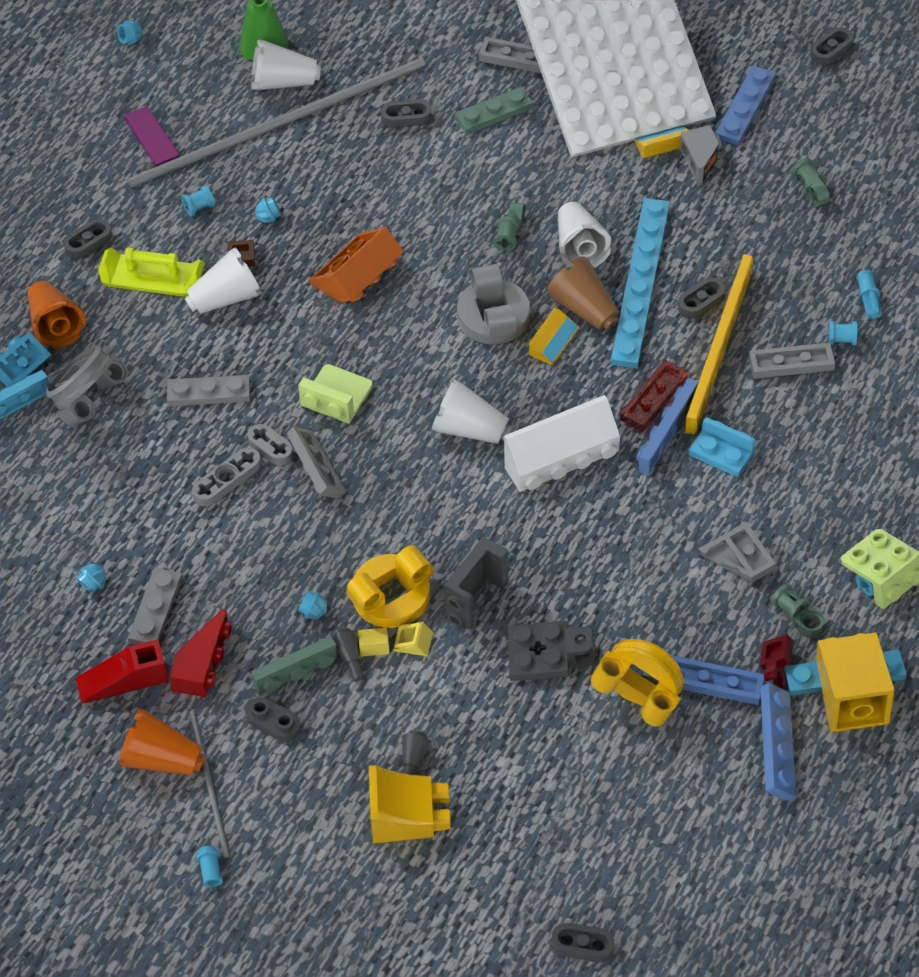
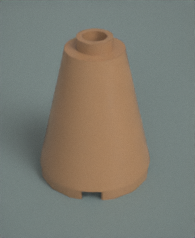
M585 256L576 258L572 261L575 266L569 270L564 267L552 279L547 288L550 291L547 292V295L597 329L603 330L605 328L610 330L619 321L617 318L619 310L591 262Z

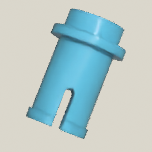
M215 846L200 848L196 856V861L201 866L203 885L207 888L223 883L218 861L221 855Z

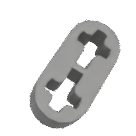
M257 424L249 429L248 442L250 447L256 449L268 461L282 466L292 460V444L265 424ZM258 435L259 437H262L265 435L266 441L262 438L256 440L255 436ZM275 449H277L280 452L285 450V454L278 453L276 455Z

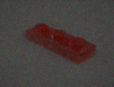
M664 359L620 412V420L644 432L674 395L677 388L687 379L688 371Z

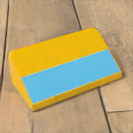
M681 126L640 137L634 141L643 158L679 149L681 132L688 131V129Z
M555 307L530 341L529 355L553 365L579 330V326Z

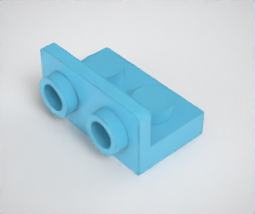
M30 332L26 333L23 337L17 335L8 343L9 349L3 354L0 352V381L6 387H10L24 380L50 359L51 354Z
M706 417L702 424L701 433L689 449V456L739 478L754 454L755 439L745 432H739L725 426L720 421H714Z

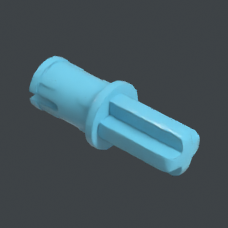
M863 270L856 276L860 288L859 299L863 301L866 315L871 320H875L877 317L882 316L879 301L880 291L876 288L873 272Z

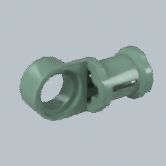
M803 158L798 161L793 167L792 173L803 181L807 199L809 201L812 200L815 208L828 203L830 196L824 184L826 180L825 175L815 169L814 162L811 159Z
M511 203L508 216H503L497 220L498 234L494 237L493 244L499 250L511 251L516 248L517 240L515 236L520 227H523L522 219L525 218L524 203Z
M789 584L779 587L771 599V604L781 607L789 614V619L798 625L801 635L807 638L819 637L824 631L825 618L823 614L813 607L809 600L802 599L794 593L792 586ZM806 620H815L819 626L810 629L805 627L803 623Z

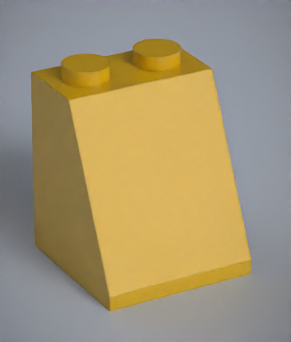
M877 632L819 640L816 662L830 732L889 724L894 687Z

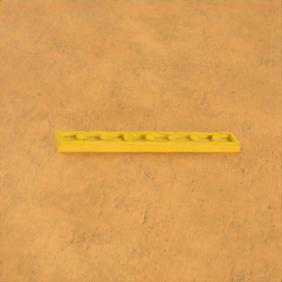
M743 254L686 417V433L695 435L698 431L752 275L753 256Z

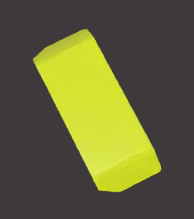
M127 247L125 254H120L115 249L109 248L104 252L98 271L101 283L108 287L187 297L189 296L187 290L201 278L205 263L200 259L193 263L178 262V257L175 253L162 254L139 251Z

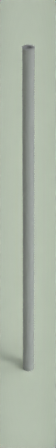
M422 57L130 177L126 179L130 188L136 187L424 68L426 66L425 61Z

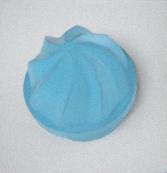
M127 20L123 24L118 25L117 34L122 44L134 45L141 40L143 30L137 22Z
M273 197L269 199L263 198L255 208L256 218L265 223L275 222L276 218L282 216Z
M89 564L79 570L80 574L76 579L93 594L97 589L101 590L103 588L106 573L102 566Z
M307 591L298 612L304 614L306 619L317 620L327 612L326 599L317 591L315 594Z

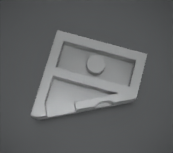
M747 522L699 548L700 554L703 557L751 583L777 569L776 562Z

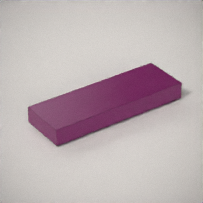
M147 106L124 115L125 122L155 167L180 157Z

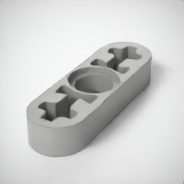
M250 447L240 449L198 480L192 488L195 503L200 506H211L256 473L261 467L259 452ZM243 459H247V460L253 459V463H251V464H250L249 462L243 463ZM225 473H231L235 476L228 482L219 479ZM200 491H210V495H207L205 493L201 495Z

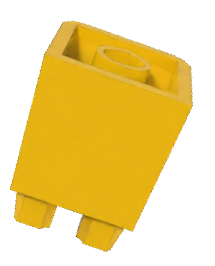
M369 765L370 815L373 843L434 837V831L451 829L450 809L433 810V804L449 803L448 783H431V776L404 774L382 768L378 765Z

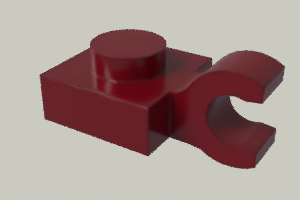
M788 634L764 641L762 644L760 666L765 670L764 680H774L773 685L779 688L785 687L787 682L783 667L791 664L794 640Z

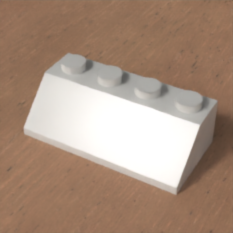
M603 395L504 436L505 469L519 492L526 489L534 490L543 482L551 479H560L566 473L577 468L585 469L592 462L601 458L609 459L619 451L620 435L607 397Z

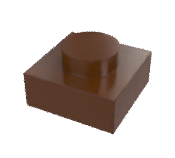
M254 239L227 242L228 252L236 247L241 254L242 261L248 267H255Z

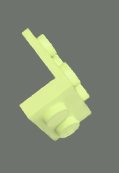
M326 364L314 381L303 377L299 383L300 405L350 424L373 387L372 381Z
M882 529L874 530L841 556L843 566L873 584L875 604L882 609L897 601L902 594L919 583V551Z

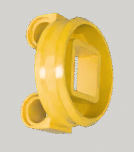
M415 545L403 548L398 554H385L374 557L361 565L356 571L354 577L347 585V596L353 602L358 614L373 625L384 628H396L410 624L424 613L429 604V577L433 576V566ZM396 578L408 593L389 604H385V595L379 587Z
M628 639L618 642L613 647L612 652L607 650L591 675V684L601 693H611L615 690L623 698L643 706L641 709L643 720L651 726L658 727L666 722L681 698L678 695L683 689L684 678L676 660L663 648L646 640ZM634 664L658 680V684H653L630 669V665Z

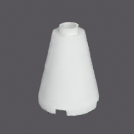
M257 40L258 47H255L252 75H255V80L251 82V89L266 90L314 85L315 80L319 81L321 66L317 65V60L265 40Z
M568 202L561 206L558 211L559 250L562 260L568 267L572 268L575 266L572 263L573 260L585 256L594 268L597 267L610 255L612 242L610 234L578 202Z
M235 247L187 290L189 296L185 300L192 312L198 310L202 314L257 297L262 292L247 264L242 261L241 254Z
M455 379L445 394L439 414L436 415L432 430L439 433L499 444L501 439L504 440V436L509 434L512 428L508 424L509 418Z

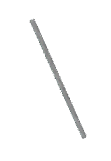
M192 710L189 714L196 743L202 747L201 753L205 754L196 713ZM205 756L202 768L224 858H228L230 854Z

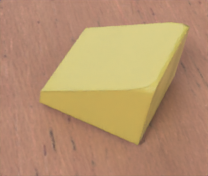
M424 622L399 626L393 651L428 656L433 631Z
M387 628L358 630L360 657L390 654Z

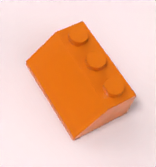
M386 226L359 233L312 276L308 282L340 303L346 301L353 303L364 295L363 290L367 286H372L381 279L380 274L384 270H389L398 263L397 258L404 251Z

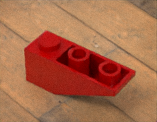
M222 609L176 653L169 675L173 692L206 697L208 689L214 688L217 677L215 667L217 663H222L225 649L222 645L224 639H229L232 632V622L228 621L226 609Z
M158 639L129 646L75 677L82 704L168 682L165 662Z

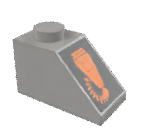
M710 125L681 132L680 150L697 185L704 182L718 160V150L721 149L720 137L718 134H714Z

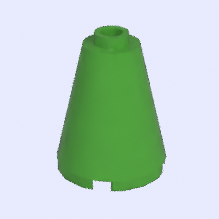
M249 0L247 2L239 49L242 56L248 61L249 59L252 61L254 59L255 47H258L257 40H265L286 49L289 47L288 38L271 0Z

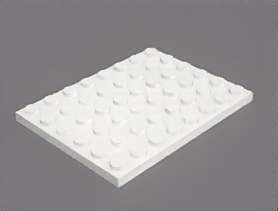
M516 0L571 157L716 118L715 110L675 0Z

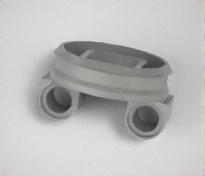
M498 264L470 269L472 285L462 292L457 303V319L461 330L477 342L492 345L507 343L519 337L527 328L530 320V303L526 293L516 284L502 280ZM501 303L505 304L502 306L484 309V321L482 320L479 308L497 305Z
M93 345L77 355L56 375L46 389L47 398H51L54 401V405L59 409L56 414L67 425L75 426L90 420L94 416V404L84 394L94 383L106 389L122 383L127 377L125 364L115 354L110 356L101 350V346ZM108 369L112 372L113 379L109 377ZM75 406L80 410V417L75 412Z

